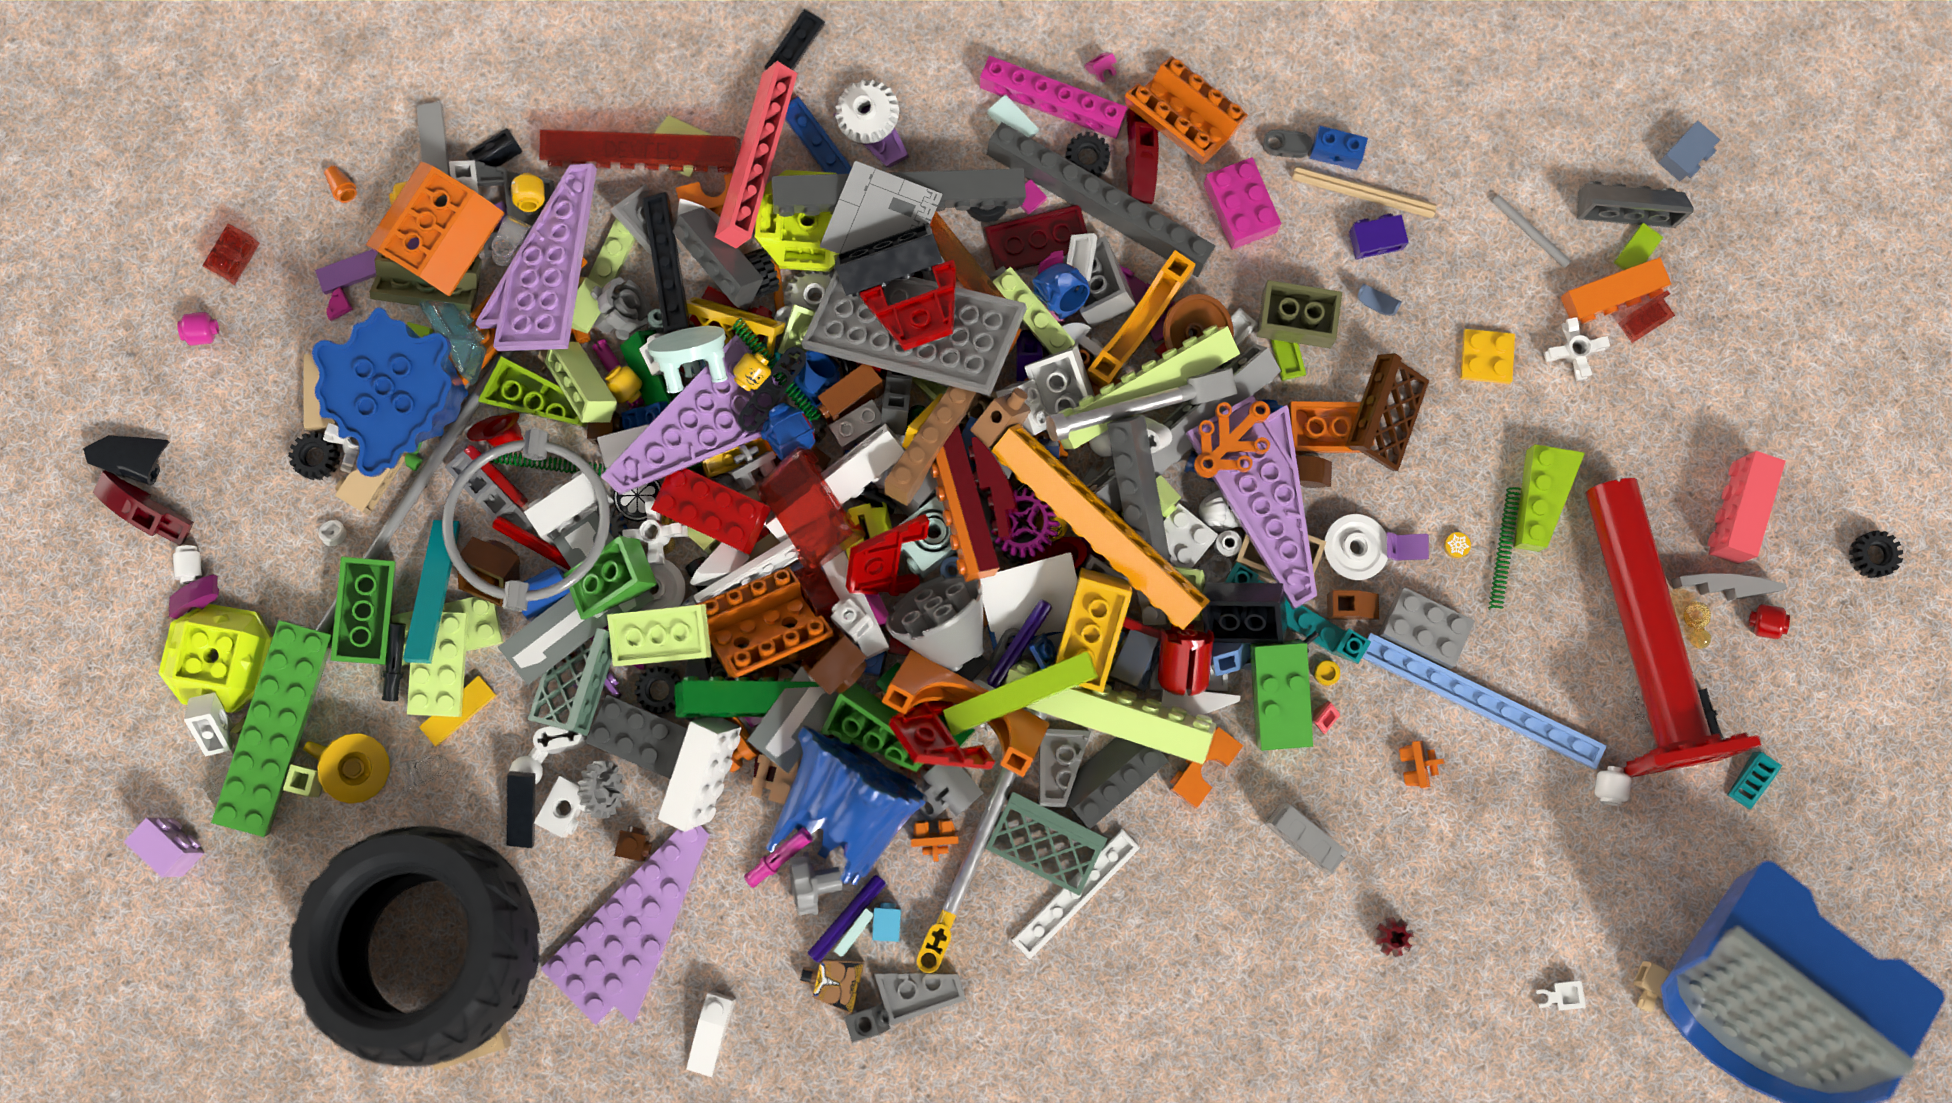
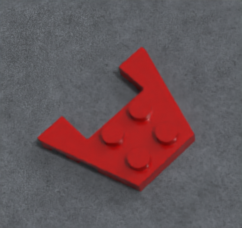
M953 259L932 267L938 284V288L890 306L887 304L881 285L859 293L864 304L904 351L953 334L956 265Z
M926 514L850 547L845 585L849 593L877 595L878 592H888L890 596H898L900 593H908L919 585L920 578L917 574L897 576L902 544L927 539L930 520Z
M924 701L917 707H911L906 714L900 712L891 717L888 726L914 763L992 769L995 763L994 758L984 745L960 748L938 716L944 715L943 710L955 706L952 702Z

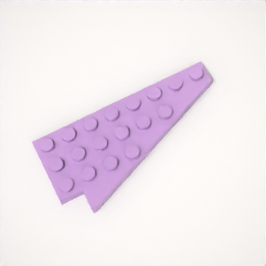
M594 164L569 165L476 320V325L480 329L496 328L493 347L497 351L568 349L597 170Z
M737 334L723 347L725 354L723 361L728 379L713 383L707 364L601 475L619 494L761 438L764 422L753 433L743 432L738 426L740 412L757 390L752 389L749 392L733 380L735 377L733 374L735 365L745 353L752 354V350H749V346H745V342H742V339ZM772 378L773 383L776 386L781 387L780 385H778V382L775 381V378ZM763 393L758 396L757 402L762 407H768L772 403V398L769 394ZM751 405L750 408L754 409V412L750 417H743L745 420L744 425L746 427L750 424L755 426V416L758 413L763 416L765 413L758 411Z
M1253 395L1232 406V413L1229 416L1230 433L1248 416L1250 406L1256 402ZM1286 405L1271 413L1263 423H1255L1238 440L1256 441L1260 437L1268 439L1270 448L1265 454L1260 455L1256 452H1227L1221 458L1224 460H1238L1240 456H1249L1253 461V465L1248 472L1219 470L1212 478L1276 583H1283L1284 596L1294 610L1316 597L1317 591L1289 408ZM1256 407L1258 414H1264L1261 407ZM1228 410L1221 412V414H1228ZM1217 416L1209 419L1215 427L1211 435L1212 452L1219 446ZM1198 425L1187 431L1186 435L1198 455H1200L1201 435L1198 433ZM1208 425L1202 426L1204 432L1208 433L1211 431ZM1263 442L1257 443L1259 449H1266V445ZM1206 460L1203 462L1206 468L1212 467L1210 461ZM1246 460L1240 461L1241 467L1247 468L1249 466Z
M701 825L685 832L677 829L541 968L595 1025L614 1007L631 1023H634L637 1019L710 836Z

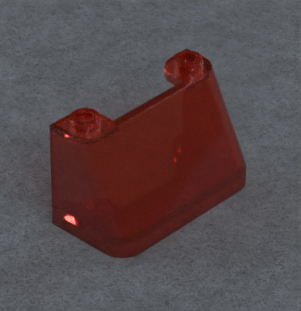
M799 446L790 452L758 484L759 490L757 494L765 504L768 503L799 552L797 557L805 568L809 566L811 569L817 570L865 537L866 533L860 524L855 526L854 522L850 519L852 517L851 514L845 512L820 473L822 469L819 465L815 464L819 460L813 450Z

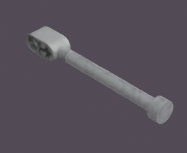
M1224 368L1187 378V385L1067 417L1062 413L1050 415L1046 418L1048 434L1051 440L1056 442L1067 439L1069 432L1187 400H1191L1192 404H1200L1235 395L1237 390L1232 368Z

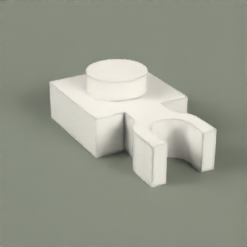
M1581 980L1553 983V992L1545 989L1535 990L1536 994L1544 993L1547 995V1002L1539 1003L1538 1008L1549 1007L1552 1003H1557L1559 1011L1586 1008Z

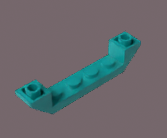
M1236 562L1224 583L1264 582L1257 579L1259 574ZM1285 598L1287 628L1304 638H1307L1316 630L1320 635L1312 643L1335 656L1359 664L1371 641L1349 628L1347 630L1341 629L1303 605L1293 610Z

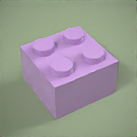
M146 817L124 841L160 877H183L205 853L199 848L201 843L195 837L187 836L181 831L182 825L174 818Z

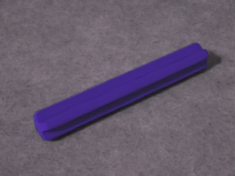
M1043 599L1039 600L987 678L988 685L995 689L1002 685L1008 676L1009 669L1016 664L1052 610L1049 602Z
M874 875L808 951V955L815 962L819 963L886 886L885 881L881 877Z

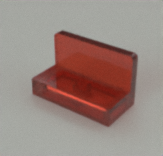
M1668 290L1618 323L1632 344L1675 316L1664 300L1670 295Z

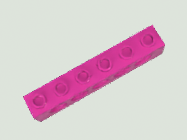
M990 55L980 76V89L1002 97L1006 95L1010 100L1117 139L1126 116L1127 107Z

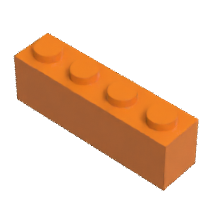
M1661 257L1569 290L1560 298L1569 318L1577 317L1578 321L1583 325L1595 320V315L1603 312L1604 316L1619 311L1618 306L1626 304L1627 308L1641 303V298L1649 296L1650 299L1665 294L1664 289L1672 284Z

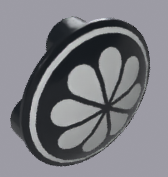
M655 480L623 494H619L614 490L613 500L616 510L619 513L622 512L624 514L623 517L630 521H646L645 502L655 501L661 489L660 482Z

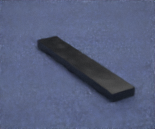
M667 192L644 197L642 199L664 334L691 328L676 236L673 233L674 224L669 195Z

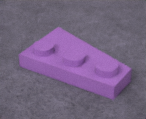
M871 106L863 107L861 113L869 112ZM895 127L884 139L875 143L863 144L888 169L909 158Z

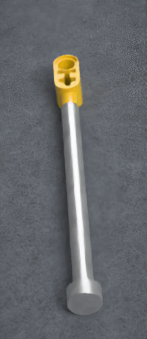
M1027 707L1022 708L1043 720L1048 715ZM1005 767L1000 772L936 924L930 927L918 954L917 965L925 973L936 971L941 964L951 940V927L1016 777V773ZM940 928L944 929V935L947 936L946 940L941 939L937 948H942L941 953L932 947H926L927 942L933 945L935 936L932 932L938 931ZM925 953H933L936 956L937 962L933 967H926L922 964L921 958Z

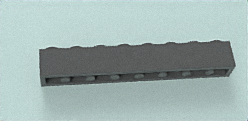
M1145 415L1128 416L1108 423L1107 426L1124 520L1171 564ZM1137 590L1143 625L1168 624L1170 621L1167 615L1160 608L1154 607L1141 590Z

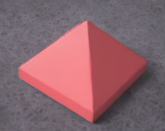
M1327 701L1314 710L1312 721L1325 734L1338 719L1340 713L1330 701Z

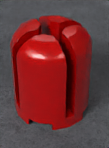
M1171 624L1170 630L1164 631L1162 628L1158 682L1165 691L1173 695L1184 696L1187 689L1188 696H1193L1207 689L1210 679L1214 638L1211 630L1207 629V633L1194 630L1193 624H1188L1183 630Z

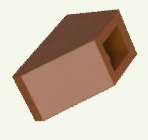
M1332 590L1327 594V619L1379 620V594L1360 590Z

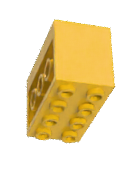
M1081 568L1054 665L1084 652H1089L1098 677L1078 686L1103 693L1132 595V586L1128 580L1086 568Z

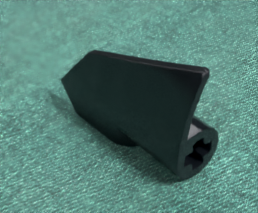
M108 435L84 447L83 450L87 464L98 467L103 471L106 470L120 478L127 477L147 485H153L160 472V466L156 462L170 441Z

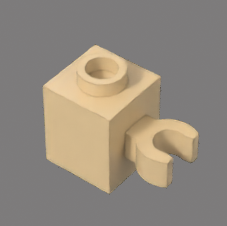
M1642 962L1633 982L1634 986L1644 990L1637 1001L1636 1007L1652 1013L1657 997L1663 999L1661 986L1670 974V971L1652 962Z

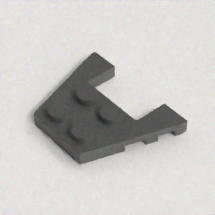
M475 162L478 187L504 186L509 232H494L490 235L484 244L485 258L495 256L523 244L555 190L554 180L539 177L544 184V204L536 211L525 212L516 207L511 198L512 180L521 174L507 171L506 168L498 166L495 168L487 166L482 162Z

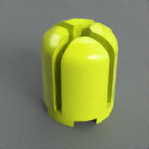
M882 502L883 507L872 508L870 504L848 509L849 514L843 517L837 514L848 561L850 547L868 540L864 526L865 521L870 538L892 529L887 503Z

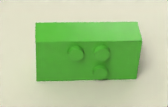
M341 557L330 661L386 665L389 623H391L396 573L395 561Z
M1302 640L1284 641V644L1250 643L1256 746L1261 751L1313 747L1307 643Z

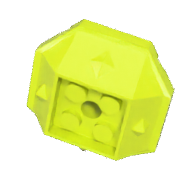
M785 170L777 176L824 175L836 173ZM771 180L766 184L757 215L755 240L768 252V255H770L779 269L830 272L835 267L834 255L838 253L820 247L832 214L830 212H820V214L815 216H807L804 213H794L793 216L789 217L773 214ZM808 218L815 221L811 226H804L802 224L803 220Z
M208 604L204 609L196 608L170 623L158 673L181 704L187 705L189 698L215 692L226 712L237 713L244 708L243 706L252 701L273 636L258 612ZM215 651H218V659L213 663L211 656Z

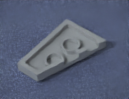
M644 184L615 205L611 212L651 255L642 199L649 196L650 190L647 184ZM677 243L678 254H679V253L681 252V249H680V247H679V245H678V243Z
M1047 729L1039 746V806H1066L1091 731Z
M875 973L881 997L889 1015L890 1025L966 1000L958 974Z

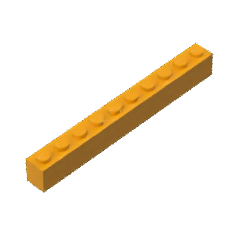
M1019 423L1009 428L991 450L996 455L998 462L1008 466L1020 482L1027 484L1034 491L1038 499L1045 501L1051 506L1056 516L1066 520L1078 536L1084 537L1091 544V548L1096 553L1103 555L1110 561V565L1114 570L1121 572L1129 579L1132 587L1141 590L1154 607L1160 608L1173 625L1179 626L1183 630L1210 602L1208 598Z

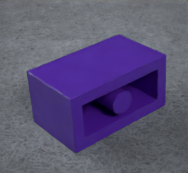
M1391 213L1385 214L1372 221H1369L1367 218L1356 221L1349 231L1356 260L1401 251L1409 243L1402 214L1393 216Z

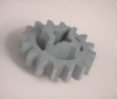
M594 761L593 764L587 765V771L581 772L584 779L583 781H578L581 790L577 794L582 795L583 799L580 801V805H586L584 812L591 813L592 818H610V815L616 814V808H621L622 806L619 800L625 797L622 793L625 784L620 783L623 775L617 774L618 766H612V762Z

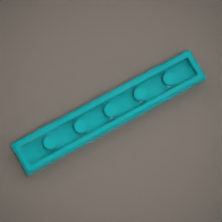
M433 520L403 655L405 662L432 663L453 564L444 543L442 520ZM453 521L456 545L461 526L459 521Z

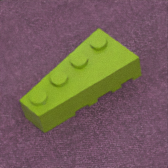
M502 356L478 399V402L511 411L584 428L588 425V422H581L559 385Z
M1537 444L1526 450L1514 548L1540 552L1548 547L1584 457V452Z

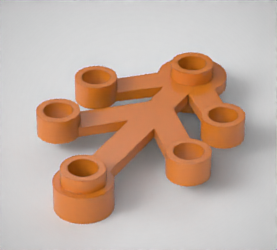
M1264 401L1254 402L1248 410V416L1231 433L1229 431V416L1232 413V407L1226 402L1220 403L1215 410V414L1218 417L1219 446L1213 452L1211 435L1215 429L1214 424L1209 420H1204L1200 423L1198 433L1201 435V454L1197 456L1194 462V468L1198 475L1204 478H1211L1219 470H1238L1245 473L1251 469L1253 461L1247 455L1240 456L1238 460H1224L1221 458L1227 452H1256L1262 455L1269 450L1270 442L1264 437H1260L1256 441H1238L1255 423L1266 421L1270 415V408ZM1225 407L1228 410V414H1221L1219 408ZM1256 407H1262L1264 414H1258ZM1208 425L1211 431L1208 433L1204 432L1202 426ZM1263 442L1266 445V449H1259L1257 443ZM1206 460L1210 461L1212 467H1204L1203 462ZM1246 460L1249 466L1247 468L1241 467L1240 461Z

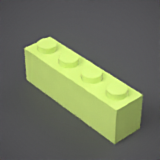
M569 342L568 349H548L545 364L581 422H610L613 412L617 408L616 398L610 392L580 343Z

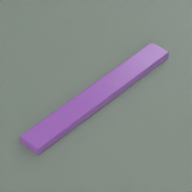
M504 201L494 204L505 214L492 233L509 228L507 207ZM412 238L408 243V248L416 249L419 246V238ZM371 249L315 270L322 292L327 295L339 287L343 289L376 277L375 258L378 252Z

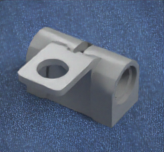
M935 765L923 776L931 786L924 794L928 797L927 802L933 806L934 812L927 811L924 805L918 810L929 822H932L947 807L957 817L984 793L962 767Z

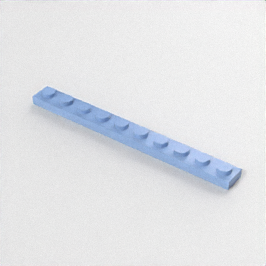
M1372 633L1368 634L1366 639L1371 641L1362 659L1593 770L1597 769L1606 745Z

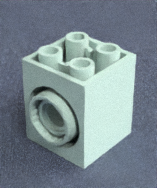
M937 496L901 523L903 524L926 514L930 520L928 532L935 530L940 534L936 539H931L927 536V539L903 543L901 546L900 556L904 554L907 558L908 568L912 573L920 574L922 578H925L939 567L946 558L952 557L957 553L956 550L951 548L949 536L952 535L951 530L944 523V505L942 501H938Z

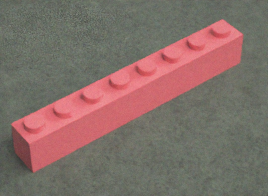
M778 61L762 73L715 233V238L734 248H738L752 237L798 74Z

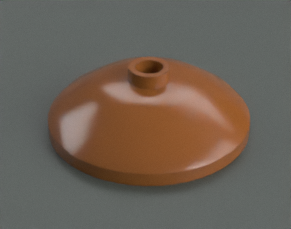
M1193 294L1178 300L1170 308L1164 322L1163 336L1167 350L1172 348L1178 350L1183 347L1182 343L1191 338L1189 336L1190 329L1193 331L1192 337L1196 336L1199 338L1204 335L1203 330L1213 325H1217L1218 328L1228 326L1232 337H1234L1233 322L1225 306L1217 299L1205 294Z

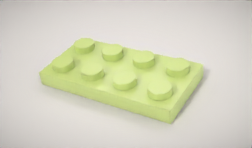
M476 596L444 604L442 612L468 613L466 652L504 643L495 604ZM413 611L391 616L392 622L406 624L404 651ZM402 658V666L410 665V662H405Z
M706 604L607 615L613 667L711 657Z
M442 612L432 663H410L407 715L462 717L468 613Z

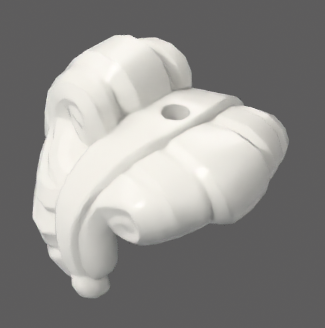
M1220 490L1205 497L1199 505L1198 514L1200 520L1215 533H1222L1242 526L1234 512L1228 508L1229 504Z

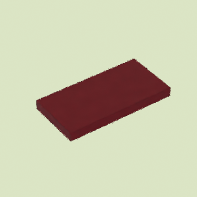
M1078 205L984 227L995 271L1002 266L1006 270L1011 267L1014 271L1036 266L1056 251H1063L1064 257L1069 252L1071 235L1088 234L1082 210Z

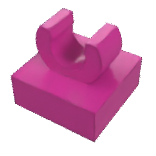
M1103 52L1084 64L1089 74H1096L1097 80L1104 83L1106 80L1103 72L1106 69L1111 76L1116 75V70L1111 65L1116 63L1117 60L1113 53Z

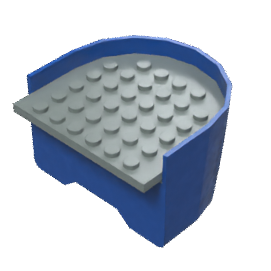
M1772 861L1760 863L1733 881L1661 986L1665 1011L1681 1035L1712 1064L1748 1088L1781 1103H1881L1890 1100L1904 1074L1913 1071L1916 1065L1913 1058L1945 1001L1942 989L1903 959L1876 958L1823 918L1818 911L1811 890Z

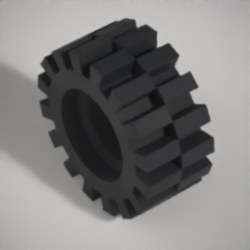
M1086 132L1085 136L1079 133L1077 138L1073 137L1067 146L1065 158L1099 178L1102 176V172L1105 173L1111 154L1109 144H1105L1103 137L1099 139L1097 133H1094V136H1090V132ZM1083 149H1092L1097 154V160L1093 164H1084L1078 158L1079 152Z
M760 248L743 254L764 278L755 296L759 298L778 291L779 279L776 277L778 274L774 269L775 265L771 262L768 252L764 248Z
M310 432V435L307 433L302 434L303 439L297 437L295 439L297 442L296 446L293 444L290 446L293 453L289 452L288 457L292 458L289 462L294 467L295 472L310 480H323L324 476L330 477V472H335L337 470L335 465L340 463V460L337 459V456H340L337 445L323 440L324 435L320 433ZM316 447L321 448L324 454L321 463L315 466L309 465L306 461L308 451Z
M1877 530L1857 537L1856 541L1852 542L1850 546L1853 549L1849 550V555H1853V558L1849 559L1850 563L1855 562L1856 564L1853 567L1855 571L1861 570L1860 575H1868V578H1879L1894 573L1893 571L1898 570L1900 566L1897 564L1903 561V558L1898 556L1903 554V550L1897 549L1901 544L1899 541L1893 542L1896 538L1894 535L1887 536L1889 532ZM1871 545L1880 547L1884 553V559L1880 564H1875L1869 559L1868 549Z
M654 666L652 669H646L644 674L641 673L639 675V681L635 683L637 688L634 691L635 695H637L638 703L644 709L656 714L668 713L670 710H674L676 708L675 685L681 682L680 677L674 671L663 666ZM658 680L665 681L669 686V693L662 700H655L650 694L651 685Z

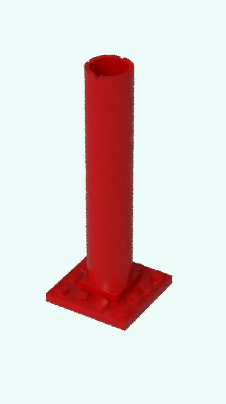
M1622 478L1620 481L1612 480L1588 489L1585 492L1657 747L1651 750L1650 753L1634 758L1635 760L1627 761V766L1623 768V773L1632 778L1711 763L1762 746L1759 735L1748 737L1747 732L1735 734L1725 739H1721L1720 734H1710L1637 479Z

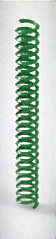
M740 318L733 325L732 330H736L739 338H743L742 342H746L745 346H749L752 354L760 353L765 346L756 350L762 344V342H759L753 346L759 338L750 342L756 334L745 339L752 330L742 335L749 326L740 330L746 324V322H743L737 326L742 321V318ZM766 350L761 354L764 356L769 352V350ZM772 354L767 355L766 358L769 359ZM775 358L769 360V363L767 365L769 366L775 360ZM775 362L774 364H772L771 366H769L771 370L773 369V367L776 365L777 362ZM782 373L773 375L772 378H775L778 385L784 386L787 383V380L783 381L786 378L785 375L780 377ZM798 385L791 389L789 387L785 393H789L788 397H792L791 401H795L794 405H798L810 421L817 419L821 413L814 417L812 416L818 409L810 412L814 405L807 408L811 401L803 405L808 397L799 401L805 393L796 397L801 392V389L793 393L798 388Z
M512 452L509 453L508 462H506L507 454L503 455V462H501L502 456L498 457V461H496V458L490 461L496 464L500 462L501 465L505 463L506 465L510 464L513 466L515 464L516 467L520 465V467L525 466L531 469L535 467V469L540 468L546 471L550 469V471L555 470L561 473L563 471L565 473L570 472L571 474L576 473V466L574 464L571 471L572 462L570 461L566 471L567 459H564L563 469L561 470L562 458H559L558 468L556 469L557 457L554 458L553 468L551 469V456L549 457L547 468V459L543 460V467H541L542 460H538V466H536L537 460H533V465L531 466L532 459L529 458L528 465H526L527 458L524 457V463L521 464V452L519 453L518 464H516L517 452L514 453L513 463H511ZM595 462L593 469L596 472L597 463ZM601 463L599 464L598 473H597L598 476H600V477H601V469H602V464H601Z
M1519 487L1506 489L1508 493L1505 494L1507 498L1505 499L1506 503L1504 504L1505 508L1502 514L1504 516L1501 523L1502 528H1500L1502 532L1499 533L1501 536L1499 540L1501 542L1498 543L1500 547L1497 548L1499 552L1496 553L1498 557H1496L1497 562L1495 563L1496 567L1493 573L1495 576L1493 577L1494 582H1492L1493 587H1491L1493 591L1490 593L1492 596L1490 597L1491 601L1489 604L1491 606L1488 607L1489 610L1491 608H1504L1503 606L1492 604H1504V601L1494 600L1493 598H1505L1493 593L1505 594V591L1494 588L1506 589L1507 587L1494 583L1507 584V581H1499L1495 578L1508 579L1507 576H1500L1496 573H1509L1508 571H1500L1497 568L1509 569V566H1501L1498 563L1510 564L1509 561H1501L1499 558L1511 559L1510 556H1502L1500 554H1512L1510 551H1502L1501 549L1513 548L1501 544H1514L1511 541L1502 540H1513L1514 537L1502 534L1514 535V532L1503 529L1515 530L1516 528L1503 524L1516 525V522L1504 519L1517 520L1516 517L1506 516L1505 514H1518L1517 512H1508L1506 509L1518 510V507H1509L1507 504L1519 505L1518 502L1508 501L1509 499L1520 500L1518 497L1508 496L1511 494L1520 496L1519 492L1509 491L1521 490Z

